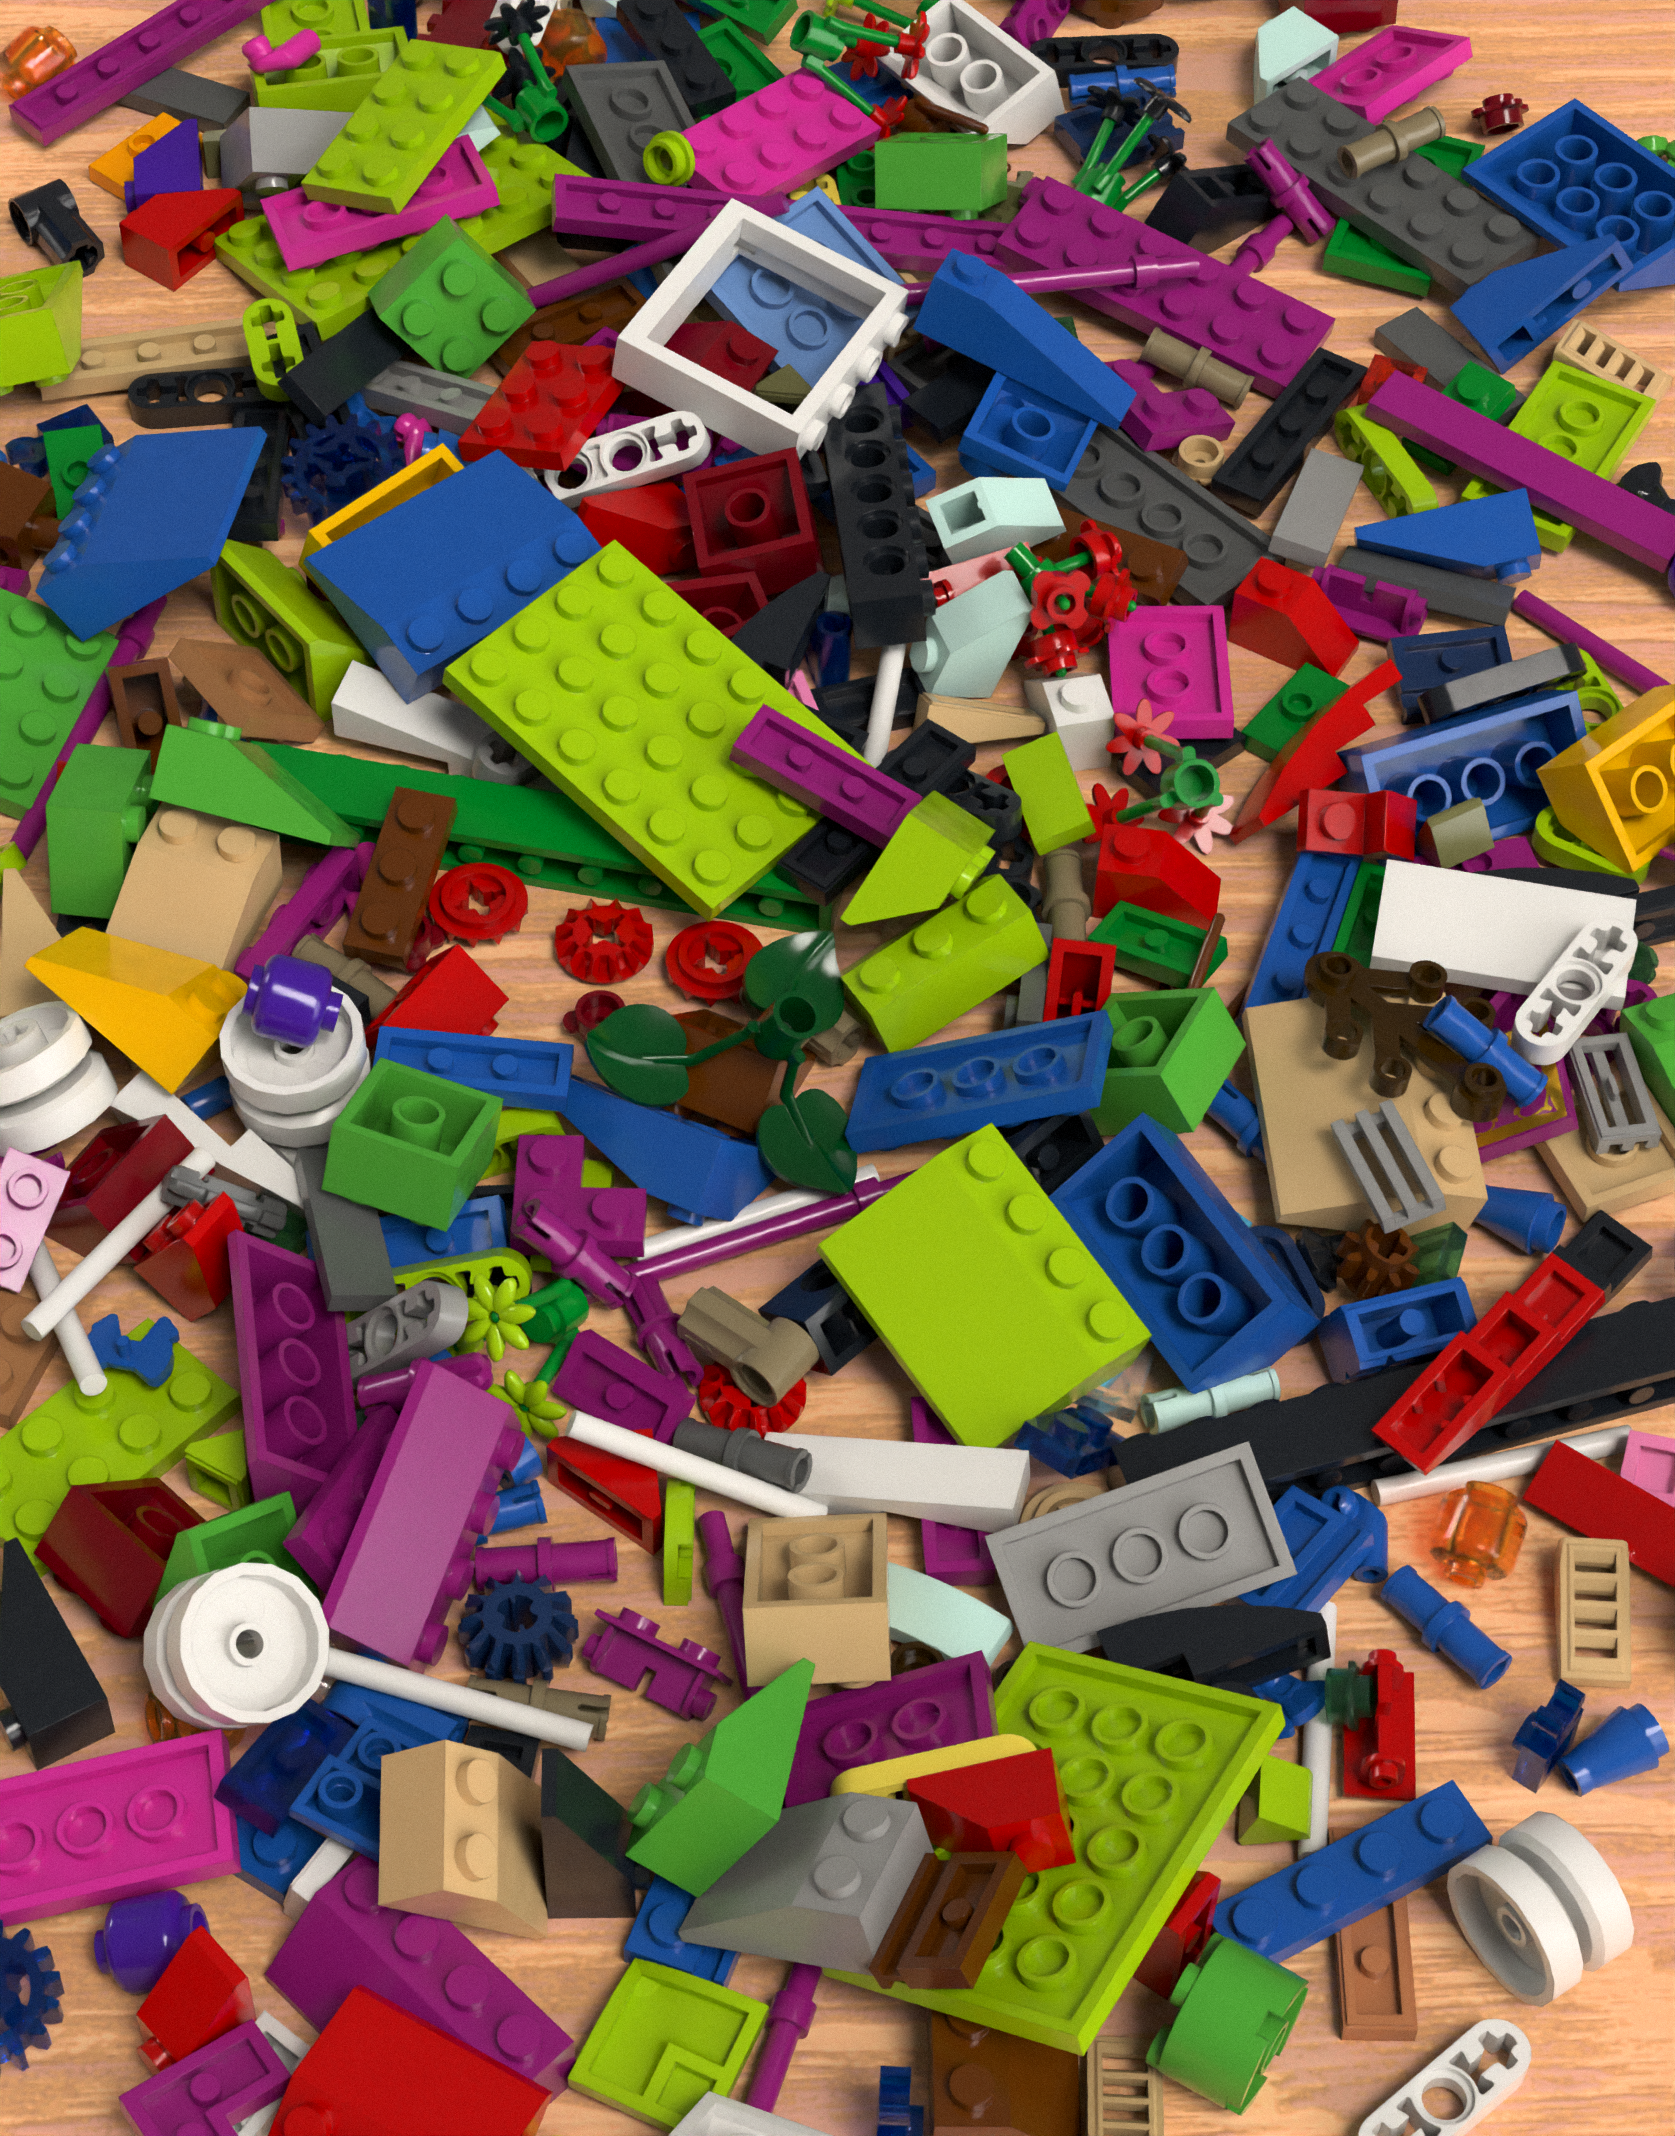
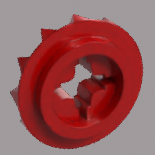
M470 863L451 869L437 880L429 897V909L433 925L439 926L444 930L449 942L458 938H464L474 948L479 940L491 939L499 945L506 932H519L522 918L528 914V894L521 879L510 870L491 863ZM470 894L482 906H489L488 915H480L476 909H469Z
M617 898L609 906H598L590 899L583 910L579 911L568 908L563 924L556 926L555 953L563 968L581 980L600 984L620 982L636 975L651 959L654 949L652 924L646 923L643 920L639 907L629 910L624 909ZM597 932L602 936H606L614 932L615 942L611 944L609 941L602 940L595 944L593 943V933Z
M706 921L689 926L675 936L667 949L666 968L670 985L680 987L686 1001L695 997L704 998L711 1008L717 1000L728 998L737 1005L740 999L739 991L743 986L744 969L750 959L763 946L753 933L734 923ZM706 952L719 965L726 964V974H717L712 967L705 968Z
M715 1361L712 1365L704 1366V1376L699 1388V1401L704 1415L713 1426L735 1431L743 1426L758 1431L761 1439H764L766 1432L783 1433L798 1420L806 1403L807 1383L804 1382L802 1377L771 1408L757 1404V1407H751V1399L747 1398L731 1377L730 1370Z

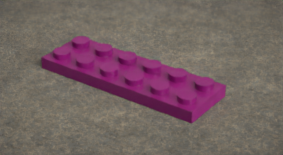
M1049 176L1045 177L995 244L993 257L1022 272L1129 261L1131 255L1154 253L1156 258L1196 254L1200 264L1198 277L1158 281L1156 287L1133 289L1131 284L1064 290L1062 292L1149 336L1157 327L1162 332L1197 350H1200L1202 346L1212 351L1211 357L1248 376L1255 377L1251 387L1275 399L1279 397L1319 347L1322 348L1331 335L1336 320Z

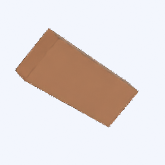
M1329 1827L1327 1846L1360 1828ZM1406 1895L1333 1934L1341 2040L1415 2041L1418 2026Z

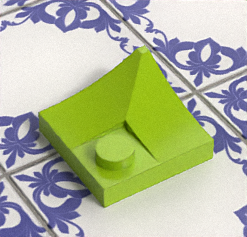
M634 1958L568 2076V2086L667 2133H671L708 2091L730 2098L767 2020L769 2006L700 1977L657 1963Z

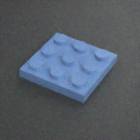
M819 186L789 206V213L773 218L775 221L896 284H906ZM740 254L736 256L704 296L725 321H733L778 350L769 368L772 374L790 364L812 388L865 322L864 319ZM922 305L905 307L904 315L908 316L910 320L901 334L915 324Z

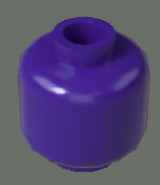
M275 954L266 961L265 966L254 964L241 1015L250 1017L251 1030L259 1037L300 1048H308L316 1042L320 1029L333 1033L343 994L331 991L333 978L331 971L326 966L283 954Z
M174 1889L124 1898L114 1903L107 1913L104 1929L98 1930L94 1938V1951L99 1969L105 1975L112 1974L118 1986L131 1995L150 1993L191 1932L202 1925L211 1935L204 1910L197 1903L190 1904L186 1896Z

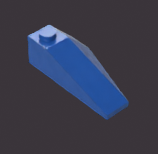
M954 248L951 249L933 277L913 329L1117 431L1137 392L1004 273L988 266L982 259L976 256L964 254Z
M574 1074L571 1076L567 1112L561 1113L639 1188H646L647 1194L668 1202L666 1214L673 1218L697 1226H703L706 1216L732 1222L743 1208L749 1205L778 1177L763 1161L756 1141L732 1137L715 1128L684 1119L685 1116L669 1112L661 1107H645L625 1100L607 1086Z

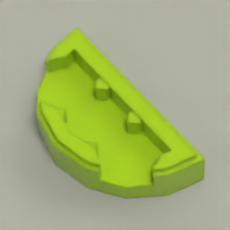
M671 1477L667 1478L664 1606H688V1601H692L696 1485Z

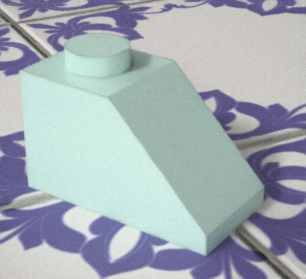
M1294 6L1274 19L1267 20L1258 28L1255 37L1256 48L1253 64L1254 106L1299 76L1308 80L1334 63L1337 56L1339 36Z
M1003 570L938 607L936 615L927 617L925 621L927 641L913 642L909 653L911 665L917 672L927 693L964 698H990L1030 622L1029 613L1033 609L1014 571Z

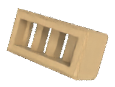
M1578 319L1572 321L1556 345L1552 357V362L1553 360L1559 361L1656 399L1654 412L1670 389L1673 381L1672 376L1600 330ZM1616 376L1623 377L1624 380L1622 381V380H1620L1619 378H1617ZM1637 384L1646 386L1643 393L1634 389Z
M923 692V695L919 694L912 733L926 719H930L972 744L1044 734L1046 722L1030 708Z
M1563 1537L1558 1541L1552 1561L1559 1685L1629 1688L1631 1684V1617L1628 1543L1624 1540ZM1575 1594L1608 1596V1601L1575 1599ZM1575 1622L1610 1624V1630L1575 1628ZM1575 1648L1612 1650V1658L1575 1656Z
M1096 2036L1086 2051L1085 2136H1164L1162 2073L1145 2063V2071L1103 2069L1102 2058L1145 2060L1154 2039ZM1103 2084L1145 2086V2096L1104 2094ZM1103 2110L1145 2112V2121L1103 2119Z

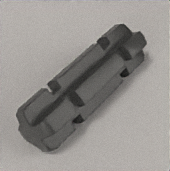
M173 1165L163 1177L161 1198L166 1203L183 1208L189 1201L195 1198L202 1205L224 1191L234 1201L243 1227L245 1223L249 1224V1232L266 1238H275L280 1230L284 1229L287 1221V1206L283 1201L266 1195H261L259 1200L255 1199L257 1195L255 1191L210 1175H205L204 1180L199 1179L201 1175L199 1171L182 1165Z

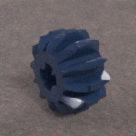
M518 1568L512 1575L510 1584L502 1585L489 1576L484 1584L485 1595L468 1594V1599L465 1603L466 1617L462 1618L461 1623L458 1625L459 1642L466 1648V1664L470 1667L471 1672L485 1670L486 1679L503 1681L506 1678H510L513 1683L527 1684L528 1678L535 1677L536 1679L549 1680L550 1685L551 1680L554 1678L553 1667L569 1668L570 1662L573 1659L572 1644H575L576 1639L579 1638L578 1620L572 1614V1601L567 1595V1591L552 1593V1583L548 1580L546 1574L542 1575L532 1584H527Z

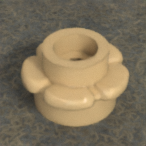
M1193 435L1181 442L1179 449L1172 457V464L1199 485L1205 487L1211 485L1212 477L1225 463L1227 458L1224 455L1223 446L1218 440L1206 435Z

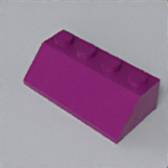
M235 1229L227 1235L247 1457L254 1499L257 1502L274 1494L290 1491L296 1515L299 1519L358 1432L344 1311H327L315 1261Z
M423 1359L322 1605V1611L329 1627V1640L337 1649L353 1654L358 1652L370 1654L390 1665L424 1674L427 1665L436 1666L442 1657L449 1634L448 1626L443 1624L453 1599L461 1601L469 1589L475 1567L474 1561L470 1560L471 1553L479 1534L487 1536L495 1523L500 1506V1497L495 1495L504 1470L512 1472L517 1466L525 1443V1433L520 1431L522 1425L511 1405L441 1366Z
M360 1854L314 1894L265 1973V1978L319 2034L323 2032L352 1989L362 1984L553 2091L549 2104L569 2087L568 2076L576 2062L574 2041L450 1921L379 1906L378 1862Z

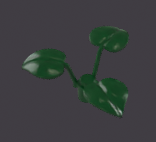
M832 931L794 934L774 941L759 950L747 963L742 981L746 999L753 1007L763 1013L756 1021H749L742 1029L698 1052L684 1054L687 1039L682 1026L664 1009L648 1004L624 1006L612 1012L596 1028L585 1035L584 1046L587 1056L602 1081L625 1100L645 1107L669 1106L681 1100L689 1088V1078L685 1067L697 1066L748 1039H754L756 1049L764 1057L773 1060H786L788 1063L779 1092L783 1105L769 1107L761 1115L757 1123L756 1142L763 1161L776 1176L797 1187L837 1196L848 1194L853 1189L857 1175V1152L851 1150L845 1136L849 1119L843 1108L833 1097L820 1089H808L796 1098L793 1094V1087L799 1067L806 1061V1056L801 1048L813 1036L830 1030L838 1022L844 1009V986L839 978L841 975L836 960L835 937Z

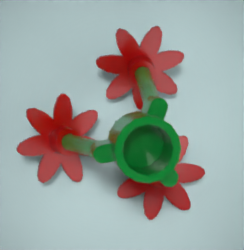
M811 10L804 11L797 19L790 36L791 49L803 54L801 67L816 73L842 97L858 107L861 112L881 127V131L877 141L890 137L891 129L889 127H895L905 119L902 111L905 109L908 98L903 95L895 101L893 97H889L883 108L877 104L870 105L826 67L824 62L826 60L834 62L842 53L844 46H846L847 51L842 55L841 61L853 63L850 79L852 81L859 80L864 71L869 77L874 78L878 72L876 57L888 56L890 47H893L894 53L901 54L902 58H905L901 78L912 80L919 71V60L923 59L926 55L925 47L922 45L930 34L926 13L920 11L917 22L910 24L909 34L899 32L896 36L888 34L889 23L887 21H882L877 25L875 16L870 12L867 13L862 27L846 23L832 15L824 17ZM875 145L871 146L866 150L872 151L875 148Z
M1142 698L1136 708L1135 720L1127 714L1121 712L1114 713L1113 720L1124 735L1115 737L1107 742L1105 749L1110 753L1126 752L1122 764L1123 774H1132L1138 768L1142 759L1151 773L1159 774L1161 772L1159 753L1174 759L1175 763L1169 766L1163 773L1160 783L1161 793L1128 808H1126L1129 798L1127 788L1119 789L1110 799L1103 785L1099 783L1094 784L1092 788L1094 805L1086 803V806L1094 823L1096 833L1082 838V842L1084 844H1092L1102 839L1104 823L1137 827L1144 822L1145 815L1161 810L1158 813L1160 820L1180 824L1174 832V839L1181 845H1184L1194 835L1201 852L1206 855L1210 854L1213 847L1211 831L1219 835L1229 836L1233 825L1228 820L1219 816L1233 805L1234 797L1219 793L1220 780L1216 769L1206 760L1197 759L1196 751L1192 746L1180 747L1178 740L1172 736L1162 734L1174 720L1173 711H1165L1152 719L1151 704L1146 698Z

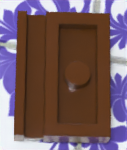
M1016 1851L953 1852L950 1860H939L935 1853H925L868 1968L882 1989H891L895 1981H905L910 1989L974 1988L1028 1874V1870Z

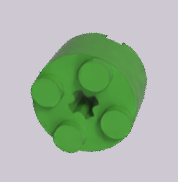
M1215 1932L1208 1941L1198 1964L1195 1965L1190 1962L1178 1980L1170 1998V2003L1180 2009L1172 2026L1165 2023L1157 2033L1147 2053L1145 2063L1217 2105L1229 2109L1239 2116H1243L1267 2080L1263 2073L1268 2068L1275 2055L1280 2056L1288 2041L1307 1996L1308 1988H1306V1985L1309 1983L1308 1980L1234 1939L1224 1937Z

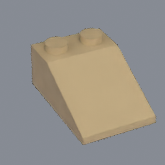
M162 801L136 846L105 933L212 963L220 970L234 973L238 957L249 946L283 884L279 834Z
M886 1512L749 1519L743 1594V1623L748 1687H766L803 1657L815 1664L811 1684L836 1683L841 1687L856 1689L870 1686L876 1681H891Z
M446 1739L381 1756L378 1905L535 1940L547 1938L548 1911L541 1828V1787L499 1753Z

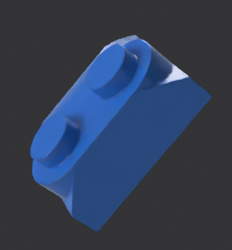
M996 371L957 448L958 459L962 467L975 478H1007L1009 475L1019 478H1045L1049 488L1065 492L1099 422Z

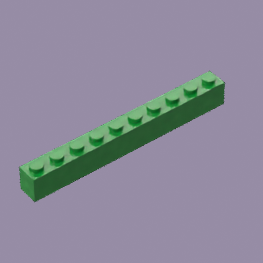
M252 740L250 742L259 745L360 835L358 844L363 842L377 844L396 786L456 798L458 813L439 870L450 871L453 868L470 863H491L510 870L521 879L524 885L609 900L617 898L620 902L700 915L568 795L530 789L521 785H507L472 779L463 775H449L414 769L405 765H391L356 759L342 754L333 755L298 749L284 744L275 745ZM246 824L279 834L280 842L329 851L333 848L331 845ZM345 847L352 851L354 849L353 847ZM775 866L714 918L797 933L833 931L843 891L830 904L824 907L777 878V866Z

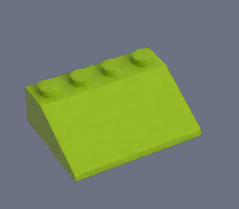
M80 260L0 277V396L12 392L14 385L32 381L35 382L36 387L56 385L67 380L68 374L72 373L81 356L83 269Z
M992 1122L940 1152L819 1243L816 1248L820 1257L960 1446L1002 1448L1129 1368L1152 1337L1150 1331Z

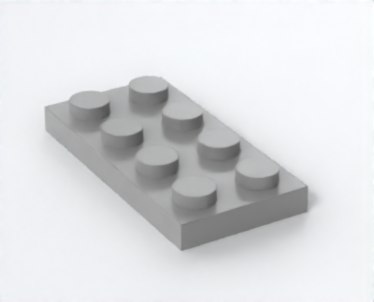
M1249 1441L985 1536L1024 1648L1029 1641L1081 1653L1100 1646L1097 1635L1099 1630L1139 1617L1185 1608L1208 1607L1298 1574Z

